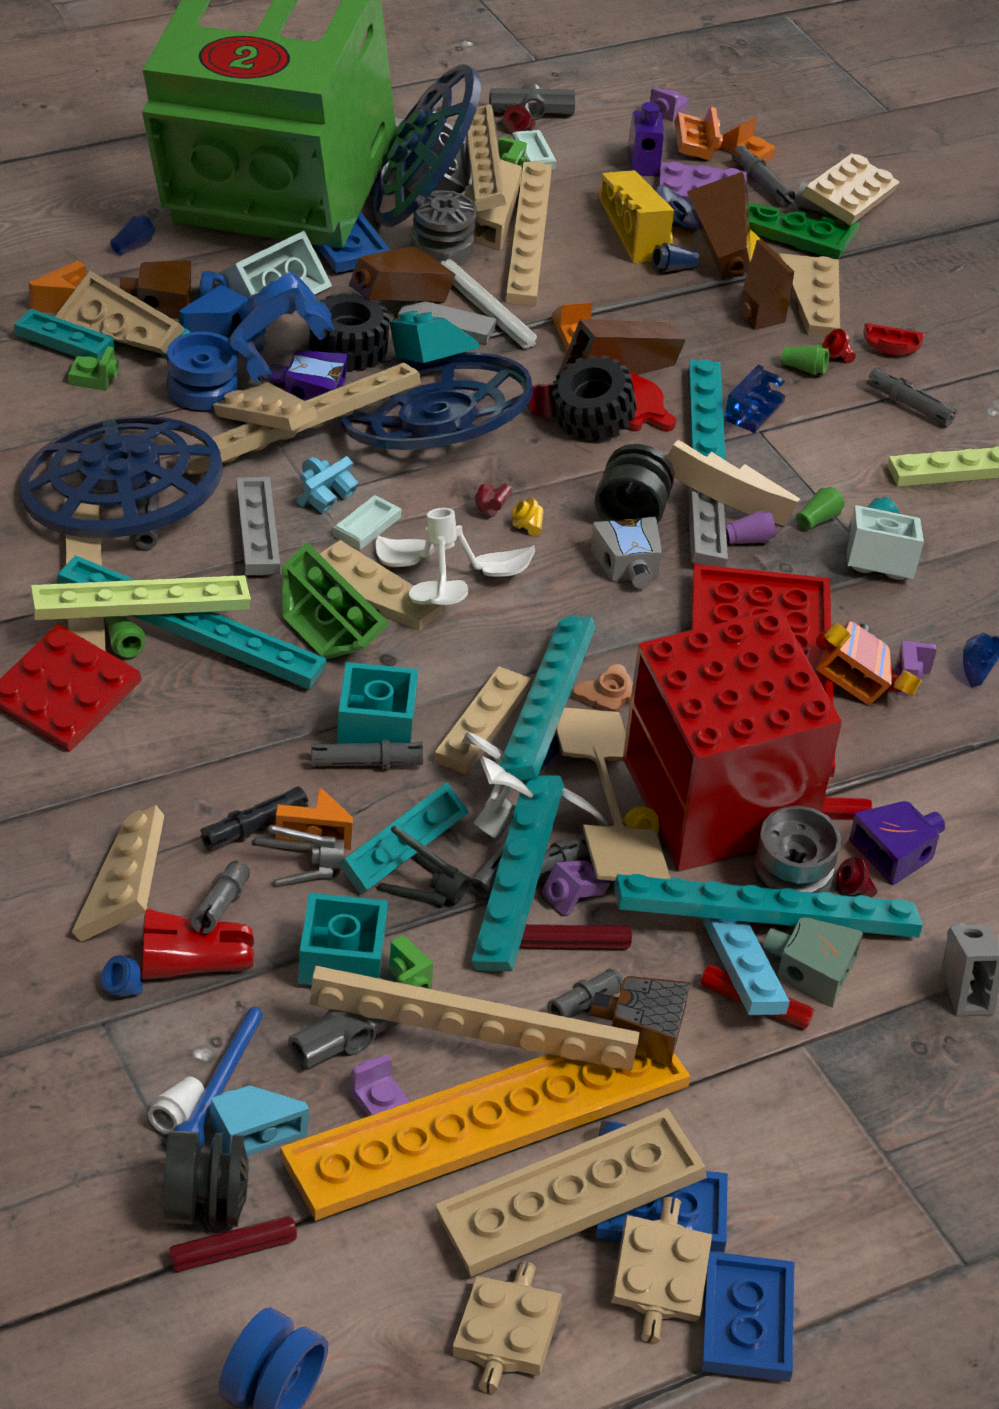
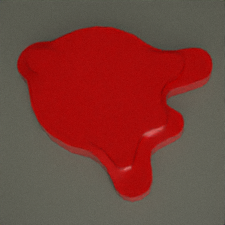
M629 372L632 377L637 410L635 411L636 416L634 420L629 421L630 426L627 429L637 432L642 429V424L648 423L662 431H672L676 426V418L665 409L663 403L664 395L660 387L646 378Z

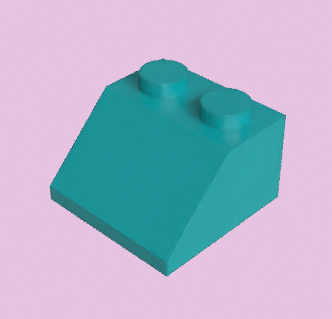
M408 311L399 314L400 319L389 322L396 359L425 363L479 348L478 341L446 318L433 317L432 312L419 314L418 311Z

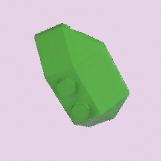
M308 542L282 566V576L284 577L282 590L283 618L321 657L330 659L363 650L390 624Z

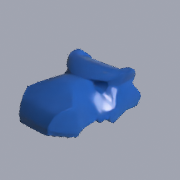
M289 272L268 283L253 294L237 311L241 323L232 333L230 345L233 350L245 356L247 371L257 385L262 383L260 375L266 379L272 376V372L260 355V352L267 343L264 335L267 332L266 327L281 315L293 314L296 310L300 317L307 322L313 334L320 340L326 337L325 328L331 333L335 330L330 320L332 314L327 306L320 301H316L314 293L293 272Z

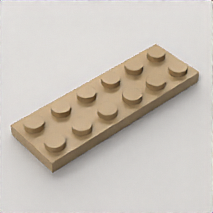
M667 1108L435 1204L437 1216L470 1277L706 1179V1167Z

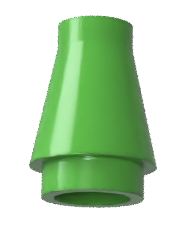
M821 345L784 347L781 363L782 365L790 366L815 376L818 373L825 374L829 363V350L822 348Z
M833 487L820 488L803 510L796 515L798 524L803 529L810 530L818 524L839 516L845 506L844 498Z
M109 616L106 618L105 623L109 631L112 650L126 658L137 656L145 645L144 631L126 616Z

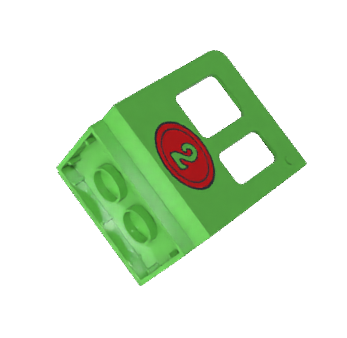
M181 0L143 68L148 101L142 110L161 208L170 209L173 223L282 240L305 231L311 244H326L330 247L343 249L396 132L381 0H341L323 38L318 41L280 36L298 0H273L258 29L249 33L199 26L198 24L211 0ZM367 31L366 39L358 53L359 45Z

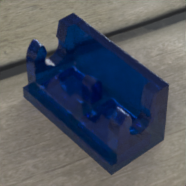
M759 364L728 395L724 419L753 433H756L785 401L784 394L770 387V383L782 386L785 381L780 376L764 370V367Z

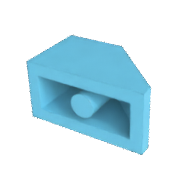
M251 1085L237 1090H229L211 1098L210 1125L214 1133H222V1148L225 1153H231L233 1134H244L247 1156L308 1135L309 1107L306 1102Z

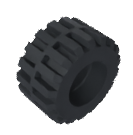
M354 293L330 295L326 299L319 300L331 312L332 317L330 320L335 330L331 333L325 328L326 337L320 340L313 334L310 328V351L347 354V370L367 369V366H375L378 364V361H382L385 358V354L388 351L390 317L387 314L388 310L381 306L380 302L368 300L364 296Z
M596 355L584 360L582 358L576 359L574 364L568 363L564 366L565 371L558 372L556 375L557 380L553 381L552 395L558 422L564 428V432L568 435L573 433L574 438L579 440L586 438V441H594V439L600 438V441L606 440L607 436H617L620 434V429L626 430L630 426L629 421L634 420L636 416L635 411L637 410L632 377L629 374L628 368L625 365L621 366V362L617 359L610 361L608 356L596 358Z

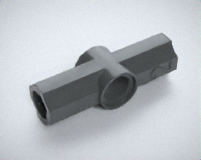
M533 83L526 84L521 89L491 88L489 104L492 105L494 114H504L510 106L521 105L529 111L531 119L534 120L541 118L543 115H573L575 113V90L542 89Z
M328 1010L323 1020L290 1035L288 1046L291 1049L295 1062L301 1068H309L344 1050L348 1054L353 1055L360 1053L372 1043L376 1034L399 1023L378 1018H368L363 1015L339 1010Z

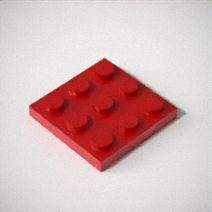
M57 624L0 678V711L70 752L142 681L141 673L129 664L62 625Z

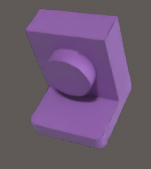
M654 87L651 90L650 102L656 103L659 106L662 118L673 122L678 112L683 113L688 108L689 98L680 95L674 90H663Z
M902 641L895 665L896 675H901L903 670L910 672L922 679V674H930L937 652L936 645ZM903 691L900 692V693H897V695L909 696L908 694H906V693L903 692Z
M587 860L556 862L541 894L562 915H570L579 897L604 895L611 882L597 879L594 867Z
M383 1055L374 1060H366L352 1069L350 1096L365 1117L410 1102L391 1076L392 1061L388 1055Z

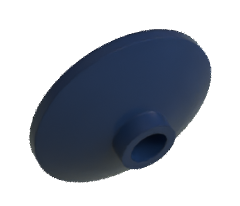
M665 186L657 187L655 191L674 209L672 226L677 223L688 230L698 231L699 227L692 214L690 204L670 188Z

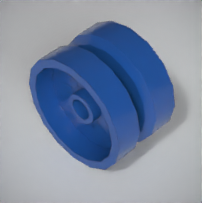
M197 331L183 334L169 344L167 350V392L170 398L177 404L193 410L214 409L213 404L224 400L225 394L237 390L238 351L233 350L230 345V339L213 332Z
M272 1307L264 1308L251 1319L231 1348L220 1376L219 1395L240 1409H246L253 1406V1409H301L314 1390L323 1371L328 1355L327 1339L306 1326L294 1330V1322L290 1317Z

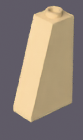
M501 159L506 205L478 212L476 210L474 242L497 250H501L520 193L522 175L521 166ZM471 183L462 194L474 202L473 185Z

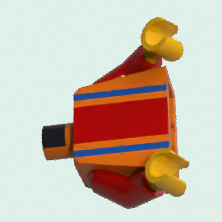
M835 622L830 629L821 632L817 636L816 644L818 648L824 650V653L816 670L869 706L885 691L896 693L903 691L913 697L922 682L920 678L906 670H903L901 675H895L891 666L889 647L873 636L871 628L866 624L848 622L842 627L838 622Z

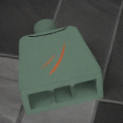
M804 917L798 921L792 935L770 928L763 945V950L781 957L777 975L780 981L833 1008L857 959L863 932Z

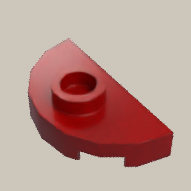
M865 323L863 330L864 339L867 343L889 356L914 353L921 348L926 334Z

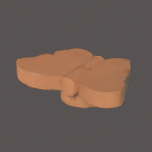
M614 664L608 668L607 672L599 676L598 680L584 681L576 685L572 698L575 701L583 702L589 707H596L599 711L619 712L620 707L625 702L630 704L633 682H631L632 679L626 673L624 666Z

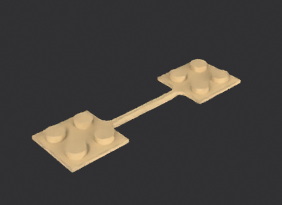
M564 708L555 731L562 756L589 758L596 763L614 822L612 826H583L596 878L615 881L617 874H642L654 878H671L656 830L633 829L625 826L622 822L605 760L623 761L626 733L620 713Z

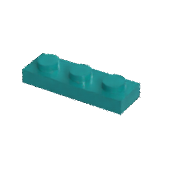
M30 309L14 324L15 335L76 357L89 356L102 359L107 346L114 347V337L34 309Z

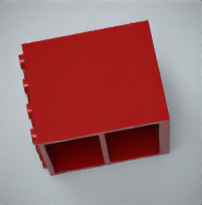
M780 609L638 643L622 759L645 806L652 809L658 816V832L677 871L680 872L757 851L764 820L770 813L782 807L799 805L822 812L842 720Z

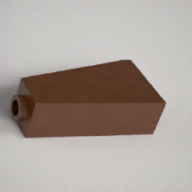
M743 172L687 191L692 214L723 280L748 271L751 262L749 195Z
M411 246L359 257L349 286L368 300L445 302L456 274L418 247Z
M580 319L559 371H565L564 366L568 363H576V359L582 358L584 360L588 359L589 356L596 355V358L608 356L610 361L617 359L621 362V366L625 365L628 368L629 372L640 375L675 366L686 339L671 322Z

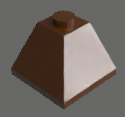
M762 239L756 241L739 304V314L754 330L786 322L795 272Z

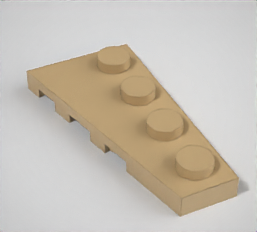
M780 253L779 257L795 271L791 296L793 301L798 303V313L807 334L826 337L833 330L840 329L839 260L825 256L809 257Z
M339 540L320 553L374 608L379 609V613L383 617L420 631L442 615L443 605H420L413 603L409 598V591L414 585L345 542Z

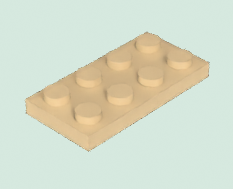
M851 153L805 187L802 196L847 224L852 225L894 193L900 182L894 179L890 172L871 165L865 157Z

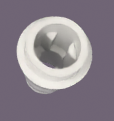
M189 1076L154 1098L148 1112V1117L153 1127L161 1133L169 1134V1131H173L175 1126L188 1121L204 1092L202 1083L198 1079Z

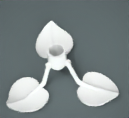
M437 508L427 513L428 527H426V540H395L379 535L376 539L378 559L384 565L391 567L417 564L421 558H427L433 554L434 547L438 549L440 581L422 582L413 586L409 591L410 600L420 605L455 604L464 600L468 595V586L464 581H446L445 549L453 547L455 545L454 541L457 538L475 570L482 569L483 574L486 576L497 577L518 574L528 567L535 553V545L523 549L484 554L475 558L463 535L462 526H456L455 512L450 508Z
M467 732L461 744L476 745L493 756L497 762L495 763L484 756L480 759L489 784L495 785L490 798L485 803L486 806L476 818L474 824L493 838L499 840L511 823L516 805L506 799L511 788L530 798L533 797V794L519 779L507 773L499 766L504 754L503 751L485 739ZM502 785H505L503 790L499 794ZM563 788L560 799L572 802L590 812L600 826H609L601 813L588 801Z

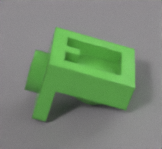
M500 137L498 140L500 159L521 166L523 170V162L526 161L527 143Z
M107 346L102 359L77 356L68 374L69 385L107 391L111 379H116L119 371V360L114 359V347Z
M403 934L392 940L390 943L389 968L397 982L432 989L433 962Z

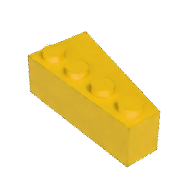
M635 170L602 173L599 199L633 263L652 262V254L656 245H662L664 242L673 245L671 229L674 209Z

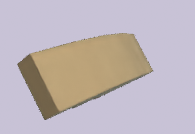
M679 439L673 444L667 456V459L672 464L675 479L747 514H753L759 510L763 513L771 512L776 524L785 526L800 501V498L746 464L738 469L713 452L707 457Z

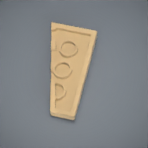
M92 271L88 272L55 316L114 337L116 342L165 355L169 344L184 331L180 323Z
M262 381L260 385L255 384L243 391L229 392L224 395V400L213 404L217 417L293 431L318 419L313 405L266 381Z
M156 805L144 811H135L124 820L72 930V933L80 942L146 911L164 821V814Z

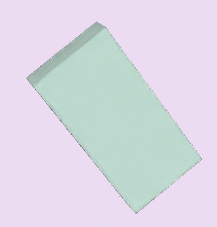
M540 130L513 133L512 139L527 143L525 162L539 161L552 165V170L556 169V159Z
M374 495L333 527V537L361 550L401 518V508Z

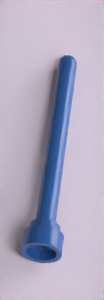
M251 1007L247 1011L189 1120L178 1124L173 1130L198 1132L201 1149L205 1144L203 1128L211 1115V1098L222 1094L261 1022L263 1012L259 1007Z

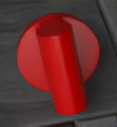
M835 329L825 337L823 348L829 350L830 359H836L841 356L846 363H851L856 359V355L849 345V335L846 331Z

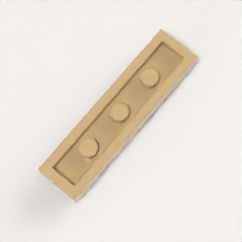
M499 666L437 748L434 763L468 775L484 751L476 745L461 744L464 735L469 732L491 743L530 690L531 678Z

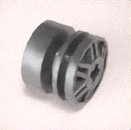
M433 191L414 212L411 246L418 247L439 263L445 262L447 259L453 260L459 267L468 263L473 257L476 205L467 196L454 191Z
M799 805L782 807L770 813L762 824L752 874L755 886L779 890L790 888L799 892L810 893L829 892L841 841L837 826L827 815L818 810Z

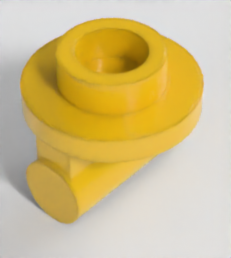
M533 498L520 500L511 513L513 517L512 525L518 529L524 527L531 536H539L542 530L543 508Z
M643 806L635 807L622 819L629 828L656 830L658 834V816L650 808Z

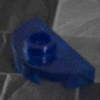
M980 633L966 641L963 649V667L971 688L982 685L998 661V636L992 637L986 633Z

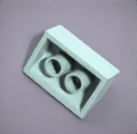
M305 231L260 251L218 273L226 278L229 289L248 299L271 281L289 272L295 273L310 288L314 295L332 286Z

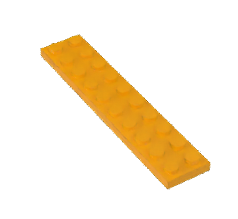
M675 1053L671 1066L635 1054L631 1071L547 1054L281 1146L280 1159L316 1221L689 1087L691 1076Z

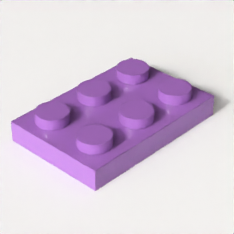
M661 162L659 186L670 188L690 204L687 191L743 172L747 182V172L735 168L718 169L707 165L692 166L683 165L679 162Z

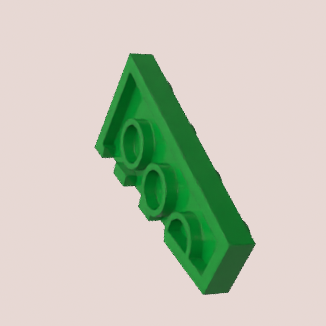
M749 203L750 229L755 234L766 237L771 241H779L792 245L796 249L811 251L831 259L839 260L859 231L860 222L857 221L852 225L835 223V218L823 216L821 221L806 218V213L794 211L780 214L779 208Z

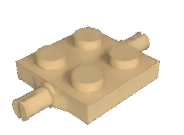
M672 1197L663 1198L660 1220L651 1221L627 1215L624 1221L611 1303L632 1307L645 1315L641 1339L645 1342L648 1341L650 1336V1343H658L660 1341L662 1319L676 1317L697 1322L701 1313L712 1234L686 1229L677 1224L681 1201L677 1198L674 1199L673 1203Z
M526 1261L519 1263L514 1282H504L477 1276L453 1344V1357L476 1362L485 1368L479 1383V1389L484 1393H487L488 1387L490 1394L497 1392L503 1372L520 1371L538 1376L541 1374L562 1307V1293L533 1288L531 1283L536 1273V1266L530 1262L527 1269Z

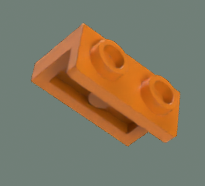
M710 106L705 119L678 112L674 121L678 152L692 158L699 157L711 160L714 151L720 149L723 135L720 134L719 130L720 119L717 117L716 108Z

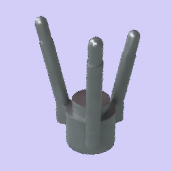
M270 825L268 827L270 833L309 843L256 837L253 840L256 845L310 852V865L318 866L317 870L275 879L273 881L274 886L293 884L316 878H332L333 870L342 871L338 863L344 859L343 840H335V837H322Z

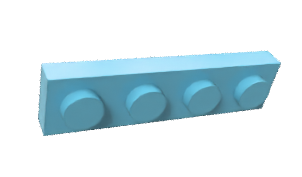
M701 917V921L748 1015L786 1014L790 1001L747 921Z

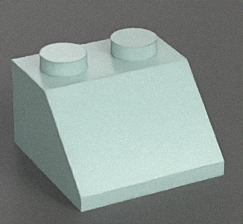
M855 505L847 547L848 566H852L854 570L862 573L882 572L896 580H903L905 577L914 579L924 543L920 518Z

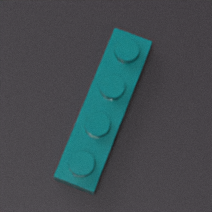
M446 782L338 864L358 892L362 894L417 853V851L391 832L392 826H397L423 846H426L468 814L469 811L449 783Z

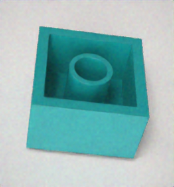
M346 662L338 711L337 744L382 743V740L389 739L390 743H410L416 705L418 669Z
M309 892L299 952L298 984L312 985L316 966L380 979L388 901Z

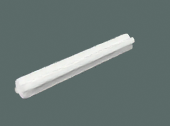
M447 259L445 262H441L443 266L456 274L452 285L488 317L496 318V324L522 348L528 349L536 345L537 335L453 260Z

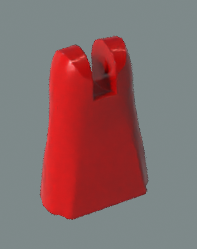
M146 908L142 937L141 980L202 972L247 970L254 965V950L252 949L254 945L253 929L241 923L218 922L211 933L203 934L205 924L198 932L193 928L191 918Z

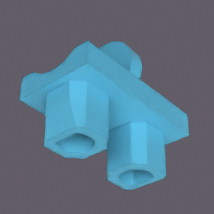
M347 456L331 466L326 460L320 461L315 457L306 459L302 463L303 473L299 476L300 480L304 483V494L299 496L296 502L302 508L311 503L323 514L337 500V497L331 490L334 489L343 499L353 495L359 485L349 472L353 462Z

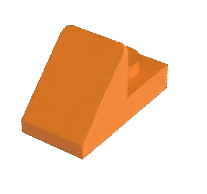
M756 117L722 134L723 140L720 148L731 154L735 152L739 157H741V154L735 149L740 145H745L754 156L762 158L765 162L775 157L776 146L766 142L763 138L754 136Z
M77 260L28 282L29 308L40 312L58 313L85 278L86 265Z
M591 302L564 304L552 312V320L566 352L579 320L591 319Z
M319 788L316 808L278 804L276 826L322 837H335V840H343L344 849L351 850L353 817L323 789ZM275 834V839L309 843Z

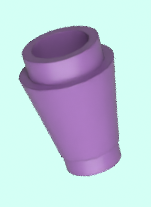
M759 510L726 525V539L729 545L734 543H768L769 539L776 537V528L771 512L763 513Z

